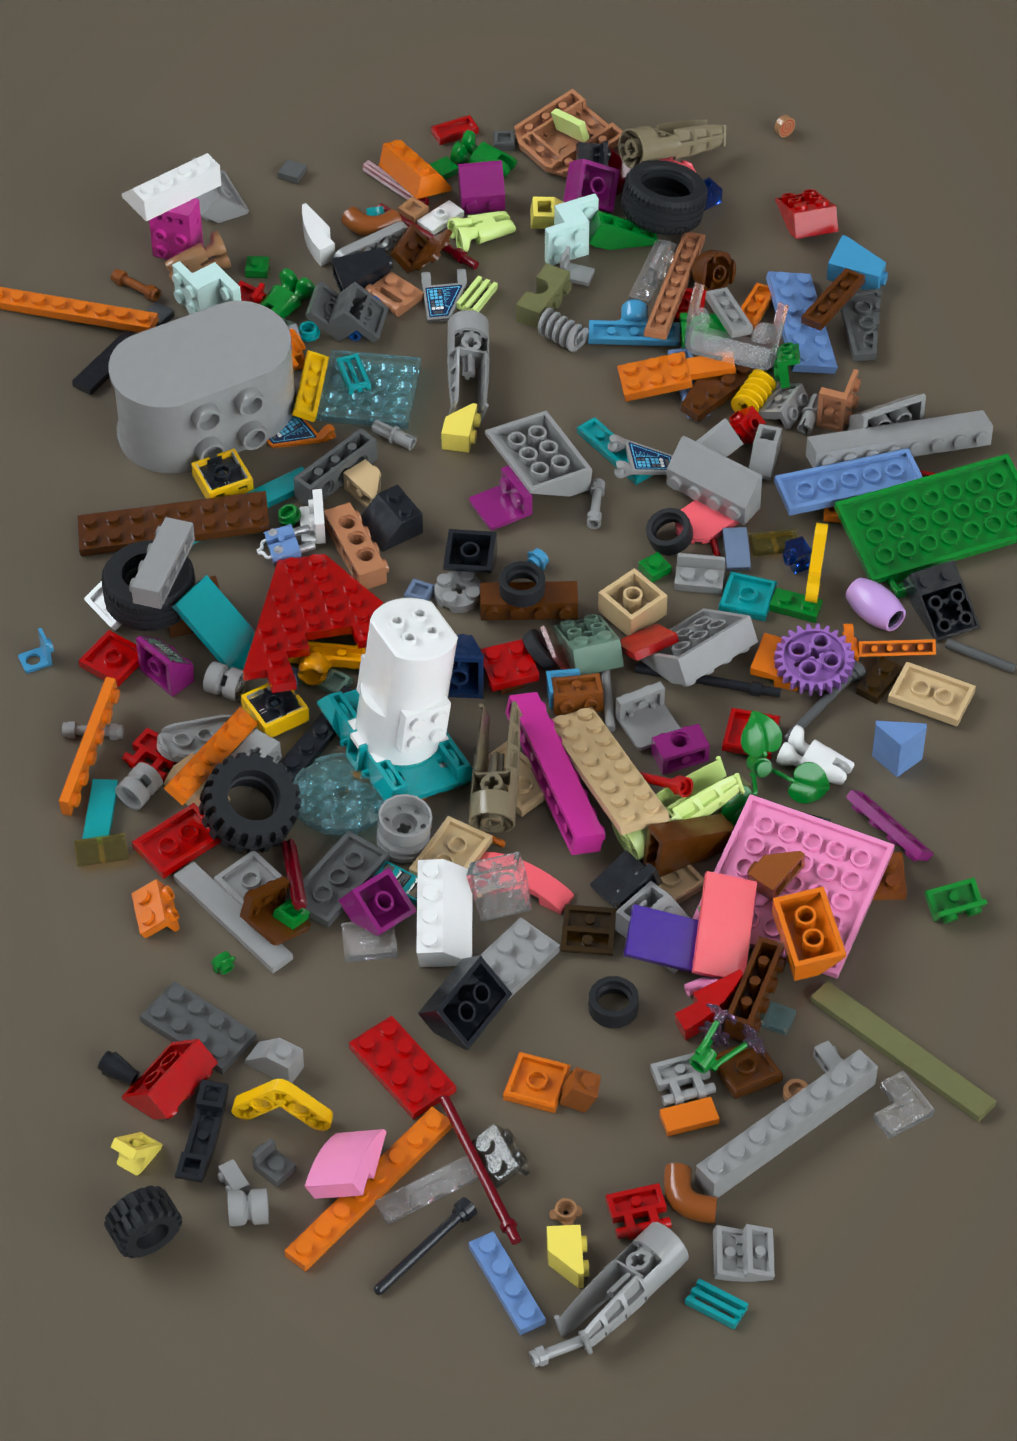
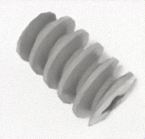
M550 307L543 312L538 323L540 335L546 336L547 339L553 340L554 343L560 344L561 347L567 348L570 352L578 351L585 344L589 335L588 328L582 329L581 324H575L574 320H568L567 316H561L560 312H554L553 308Z

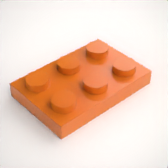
M684 351L617 366L625 402L693 387Z

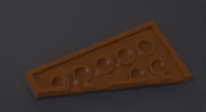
M757 328L753 330V334L745 335L740 339L722 340L714 354L731 351L736 373L697 379L681 403V411L699 422L736 395L753 370L760 369L767 372L773 368V360L777 359L776 347H779L781 344Z

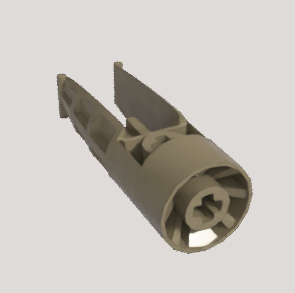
M708 119L662 123L658 124L654 129L650 126L629 128L624 130L619 137V154L623 163L630 169L646 161L673 157V160L693 156L715 149L721 145L725 147L726 124L707 125Z
M516 701L512 702L505 763L506 771H504L505 754H499L498 751H495L493 754H490L487 772L490 716L484 704H479L481 717L474 750L468 821L470 826L486 833H505L512 830L516 823L520 765V717L523 716Z

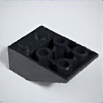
M954 560L911 573L902 581L911 605L933 639H936V642L980 628Z

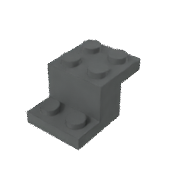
M320 281L314 288L305 316L339 342L357 330L374 343L379 340L389 308L356 282L338 294L324 282Z

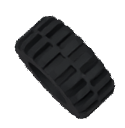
M246 752L237 753L235 759L230 755L222 763H218L209 775L200 794L199 813L204 815L202 819L204 828L209 827L211 829L209 835L213 839H220L221 843L219 845L227 848L229 845L234 848L233 852L236 853L247 850L248 854L251 851L257 852L258 849L262 853L267 852L272 846H278L284 837H287L299 815L298 810L301 807V799L298 797L300 794L299 785H293L295 780L291 772L287 774L285 772L286 766L281 762L279 764L273 762V757L266 755L265 758L260 757L259 752H252L250 756H247ZM238 786H249L259 790L270 802L271 816L263 820H249L240 816L229 802V790Z

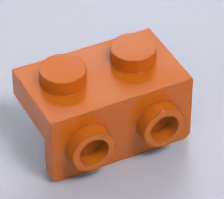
M155 879L131 893L140 935L148 938L165 927H169L174 932L180 930L178 922L179 913L175 908L173 900L175 895L170 886H165Z

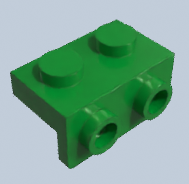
M792 342L783 343L776 347L777 359L773 360L775 381H780L781 389L790 387L788 366L801 363L799 344Z
M975 877L924 892L933 922L942 920L943 924L957 920V915L966 913L967 917L980 914L982 913L981 909L988 904L987 899L982 900Z

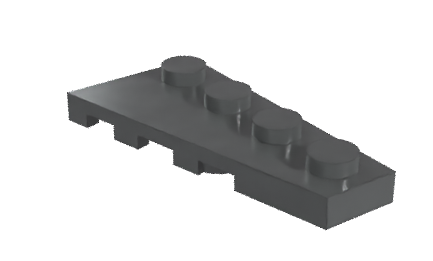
M882 289L859 290L840 309L853 362L876 360Z

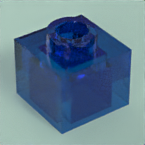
M710 177L704 179L708 189L704 211L722 202L723 189Z
M803 536L786 541L785 550L782 554L783 561L786 566H790L794 574L808 570L812 550Z

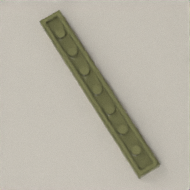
M826 981L811 996V1003L977 1122H980L995 1107L996 1100L831 982Z

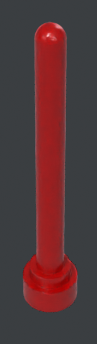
M640 772L648 784L669 788L676 796L688 797L693 791V781L689 777L679 775L671 779Z

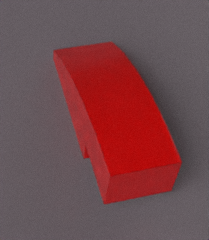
M740 969L693 992L694 1004L675 1013V1024L685 1041L702 1032L714 1022L720 1012H724L729 1007L743 976Z

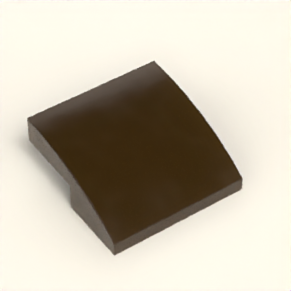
M565 904L560 952L613 956L617 908Z

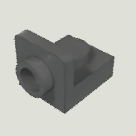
M272 1138L268 1139L265 1143L259 1144L252 1154L254 1170L277 1188L296 1171V1164L276 1149V1142Z

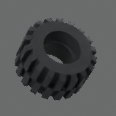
M147 1186L130 1192L117 1201L106 1215V1221L104 1222L106 1230L120 1253L124 1257L140 1258L154 1253L169 1243L182 1226V1216L165 1189H162L160 1186Z

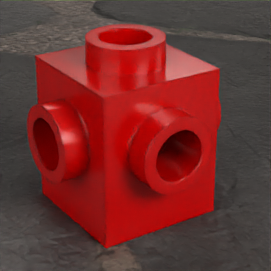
M753 406L737 411L729 418L730 425L743 444L754 443L759 424H766L765 420Z

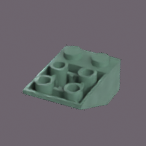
M589 614L584 616V619L575 621L568 619L560 624L553 625L570 669L579 668L580 675L593 674L624 666L620 639L600 615Z

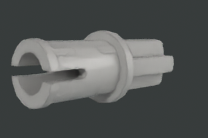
M814 393L809 398L807 406L801 412L802 418L797 430L803 435L806 434V431L807 435L811 434L814 423L817 420L819 398L817 393Z
M375 420L371 427L374 433L387 438L389 443L398 444L409 451L416 444L417 438L403 432L398 426L392 427L379 420Z

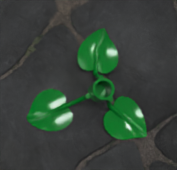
M758 711L751 712L741 735L742 749L750 755L746 760V766L751 771L749 777L752 780L753 791L743 785L745 793L740 794L739 792L723 805L721 812L734 827L749 795L756 796L758 794L756 777L763 778L771 772L791 782L788 787V795L799 803H811L819 800L827 793L830 786L825 771L814 762L799 764L794 769L793 778L772 767L771 762L766 758L767 752H774L780 748L782 732L775 721Z

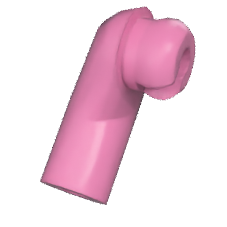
M701 977L684 984L685 992L690 997L693 995V992L719 980V978Z

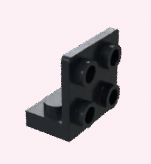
M624 851L590 883V886L613 908L618 910L650 881L657 886L662 881L654 866L650 863L644 866L631 853Z

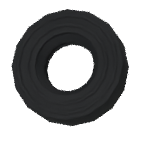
M533 628L523 635L522 640L527 651L543 668L549 670L560 662L554 646L540 631Z

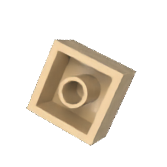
M634 568L598 592V612L629 636L651 626L667 615V594Z

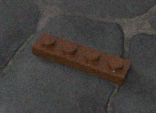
M845 268L801 316V323L821 331L865 283L866 275Z

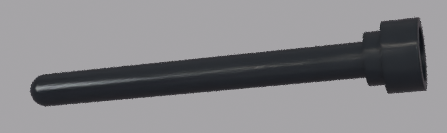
M465 1197L460 1198L454 1204L452 1214L374 1286L375 1294L382 1295L459 1222L470 1221L477 1214V1209L473 1203Z

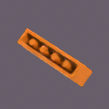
M936 639L857 642L859 657L936 655Z

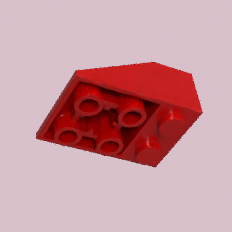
M807 189L802 194L796 195L794 193H784L782 197L775 198L786 227L795 239L838 232L836 205L815 189Z

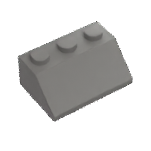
M221 169V186L196 197L199 199L201 217L207 221L212 220L217 223L246 215L249 212L248 207L230 178Z
M924 393L909 395L850 415L848 430L924 419L926 395Z

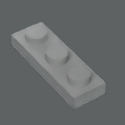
M727 287L706 291L705 299L731 338L753 334V325Z

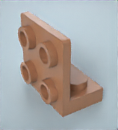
M853 370L844 392L821 387L818 398L817 427L841 432L844 431L846 424L849 425V416L853 415L852 409H857L859 403V396L856 395L861 385V379H858L859 370Z

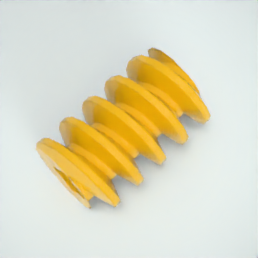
M753 370L731 401V407L734 412L753 406L759 413V410L777 386L775 380L763 370Z

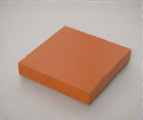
M519 1052L503 1093V1100L555 1113L562 1095L564 1081L571 1071V1065Z

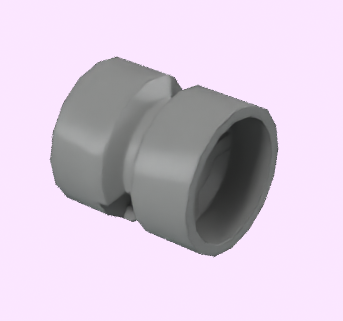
M213 661L205 673L203 690L214 695L222 693L224 698L237 702L241 699V695L244 694L248 680H243L242 669L232 667L229 670L228 665Z
M140 762L116 786L115 791L118 798L127 807L133 810H140L150 799V796L154 795L162 786L163 780L152 766Z
M267 1188L251 1189L249 1195H246L244 1190H228L230 1227L245 1225L247 1220H250L253 1225L269 1224Z

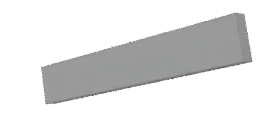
M194 861L173 875L174 881L270 972L275 973L293 960V954L283 944L272 945L240 917L242 906Z

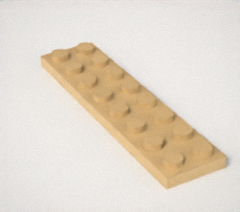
M593 707L582 708L576 712L559 715L552 719L555 731L562 738L563 742L561 743L566 754L570 757L572 766L621 836L647 828L652 824L669 821V812Z

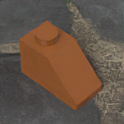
M794 851L764 855L758 862H753L747 871L748 880L756 881V891L773 902V898L778 897L805 866V853Z

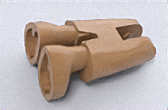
M218 230L211 233V243L208 246L203 247L200 242L164 262L166 269L171 271L169 278L172 283H174L172 280V265L179 261L191 273L214 262L223 269L232 267Z

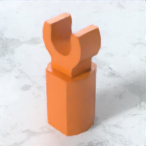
M843 624L844 632H842V636H846L845 643H851V650L854 651V660L859 662L857 638L854 637L853 624Z

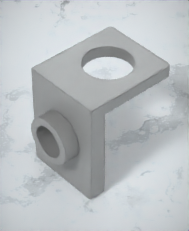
M566 246L560 259V268L570 271V281L572 283L589 286L594 276L595 268L570 263V247Z

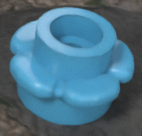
M539 548L527 553V562L536 564L542 570L549 563L548 556Z

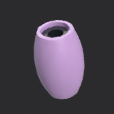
M858 578L851 583L846 591L848 603L856 614L868 624L886 631H894L902 624L906 611L899 599L883 585L869 579Z

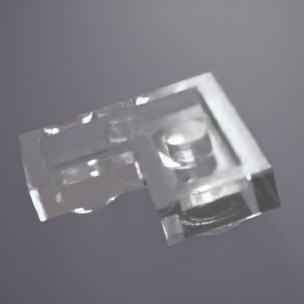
M904 1070L881 1082L880 1088L893 1104L874 1113V1121L889 1139L934 1116L935 1109Z

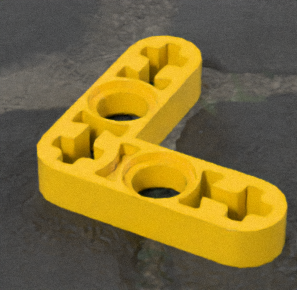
M816 522L806 586V602L817 603L828 524Z
M284 1079L271 1080L237 1095L234 1098L231 1110L235 1117L249 1120L281 1107L309 1127L322 1131L330 1129L334 1115L329 1108Z

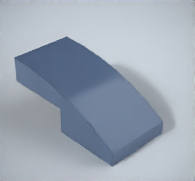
M723 528L726 571L750 570L751 562L747 528Z

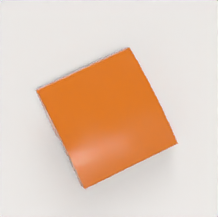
M764 633L750 667V675L774 680V687L791 690V682L783 684V676H778V669L774 667V654L777 643H781V637ZM796 687L791 691L798 692L799 687Z

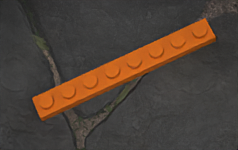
M0 287V309L138 333L154 328L159 320L158 313Z
M431 1107L379 1158L374 1178L367 1179L363 1195L339 1197L284 1250L285 1257L306 1272L453 1128L449 1119L434 1107Z

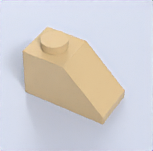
M365 459L343 472L344 489L367 508L374 497L381 491L380 470Z

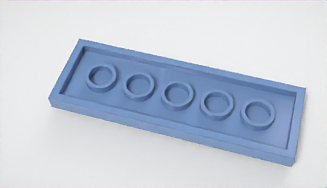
M768 271L766 280L784 343L792 342L799 344L801 363L790 365L792 372L835 374L838 366L826 326L820 331L801 323V316L818 299L811 274Z
M909 448L776 475L774 483L790 516L833 507L835 502L923 477Z

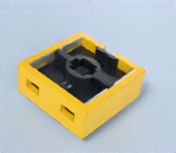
M235 448L219 453L215 458L210 459L207 457L191 463L193 478L206 499L245 494L254 489L253 478Z
M266 683L241 695L242 709L259 723L256 726L259 731L272 738L310 721L308 706L299 694L295 696L294 690L272 693L269 683Z

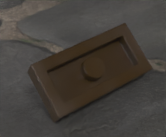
M881 657L857 685L855 693L877 704L896 682L903 667Z

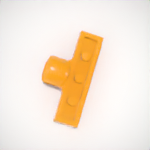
M308 641L310 656L289 658V662L299 664L298 677L302 682L315 686L326 680L328 670L331 667L360 669L361 655L366 653V648L358 649L357 646Z

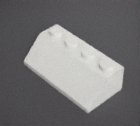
M206 153L122 193V198L145 221H148L221 186L220 165Z
M445 859L418 860L417 957L420 968L457 966L463 958L472 957L473 872L468 868Z

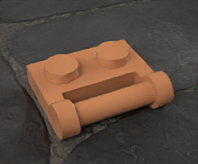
M392 271L373 285L369 284L365 287V290L378 297L391 310V313L397 317L424 299L423 291Z

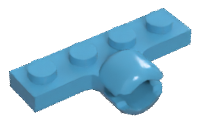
M632 299L622 305L620 320H589L588 344L679 346L680 322H673L666 340L645 337L644 329L648 322V306L641 300Z

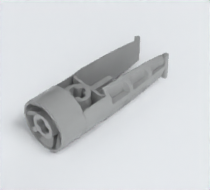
M460 311L452 315L448 320L447 365L451 403L448 415L454 413L458 403L460 365H462V376H465L466 380H469L470 377H475L476 367L478 368V413L481 414V421H483L489 406L487 403L490 360L489 321L487 317L477 311Z
M652 1222L587 1285L561 1317L559 1315L554 1316L561 1337H565L576 1329L611 1297V1301L581 1333L587 1354H592V1347L628 1319L688 1261L687 1249L679 1237L665 1225L659 1222Z

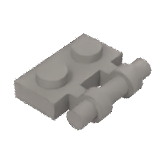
M694 1053L650 1064V1071L658 1091L670 1090L671 1094L661 1096L664 1106L671 1104L679 1105L683 1104L686 1100L694 1098L699 1100L707 1098L709 1094L716 1093L714 1083L704 1085L702 1081L710 1078V1070L706 1074H702L690 1065L689 1059ZM693 1084L694 1088L680 1090L679 1086Z

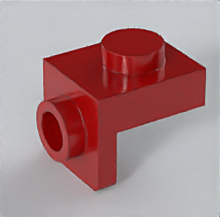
M242 280L238 283L241 301L260 304L266 296V293H264L265 284L260 282L257 288Z

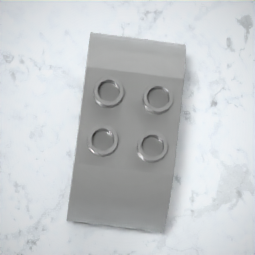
M224 302L137 333L119 343L109 359V376L115 389L118 412L117 438L120 448L133 463L150 471L159 473L187 472L192 470L191 463L207 457L210 459L215 458L217 454L234 448L237 453L246 449H258L269 438L278 434L293 416L295 386L289 328L274 311L254 302Z

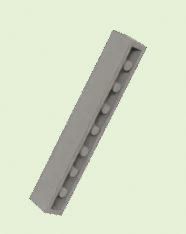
M980 410L808 436L806 457L812 468L907 448H909L912 456L915 457L991 445L993 425L985 412Z
M860 1049L697 1164L695 1184L706 1195L719 1198L876 1084L878 1066Z

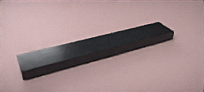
M157 301L146 310L158 313L159 320L155 327L167 323L174 317L173 309ZM125 330L72 380L73 387L92 395L110 377L108 365L113 350L123 340L138 332Z

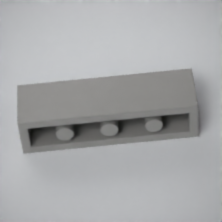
M165 517L162 525L157 527L153 543L148 545L147 555L144 560L140 561L136 577L130 581L129 591L132 592L133 603L158 609L162 608L195 541L193 523Z

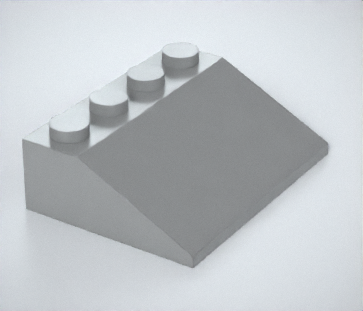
M547 410L485 430V435L530 494L570 497L590 490L592 468Z
M703 608L669 629L677 633L679 639L677 643L641 659V661L669 682L687 687L695 684L698 678L713 673L716 667L731 662L734 656L749 651L750 647L758 642L750 615Z

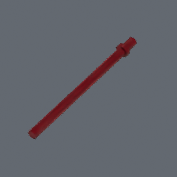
M448 1095L441 1097L439 1101L501 1223L500 1229L502 1233L507 1234L512 1245L520 1243L521 1237L516 1229L517 1223L515 1219L510 1218Z

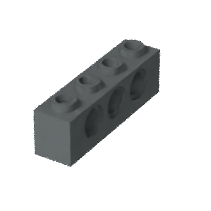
M361 428L293 478L295 498L309 506L308 500L313 499L312 490L322 489L323 500L344 485L343 472L365 459L370 464L378 459L377 439Z

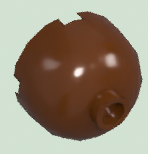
M710 249L697 256L691 270L695 285L699 289L707 291L726 288L728 284L732 285L736 274V263L731 259L730 254Z

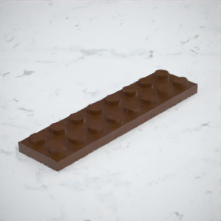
M266 491L78 515L79 551L81 556L117 552L121 548L135 542L154 540L156 529L162 525L165 517L193 523L195 541L263 533L270 530Z

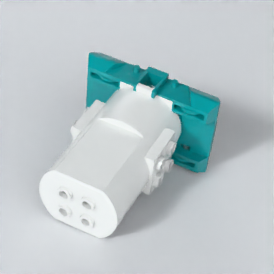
M419 598L391 600L375 610L370 619L366 653L361 655L357 689L342 693V691L332 693L317 701L318 707L340 737V745L342 747L346 746L347 759L356 772L361 771L362 777L367 776L384 802L388 798L401 794H409L423 799L466 786L472 782V766L447 733L451 708L448 693L458 637L435 605L430 601Z

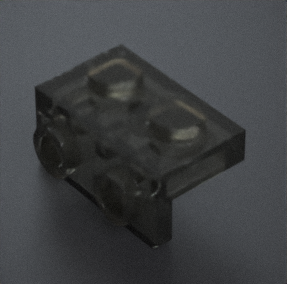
M494 1124L472 1141L496 1188H499L519 1172L525 1176L530 1173L526 1165L528 1160L524 1153L515 1146L516 1138L508 1128L503 1129Z

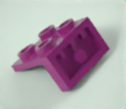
M509 465L501 468L500 485L469 497V503L491 531L532 515V494L529 493Z

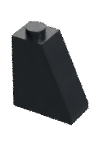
M383 247L332 258L333 277L339 292H342L354 282L365 289L367 285H373L393 268L391 256L386 255Z

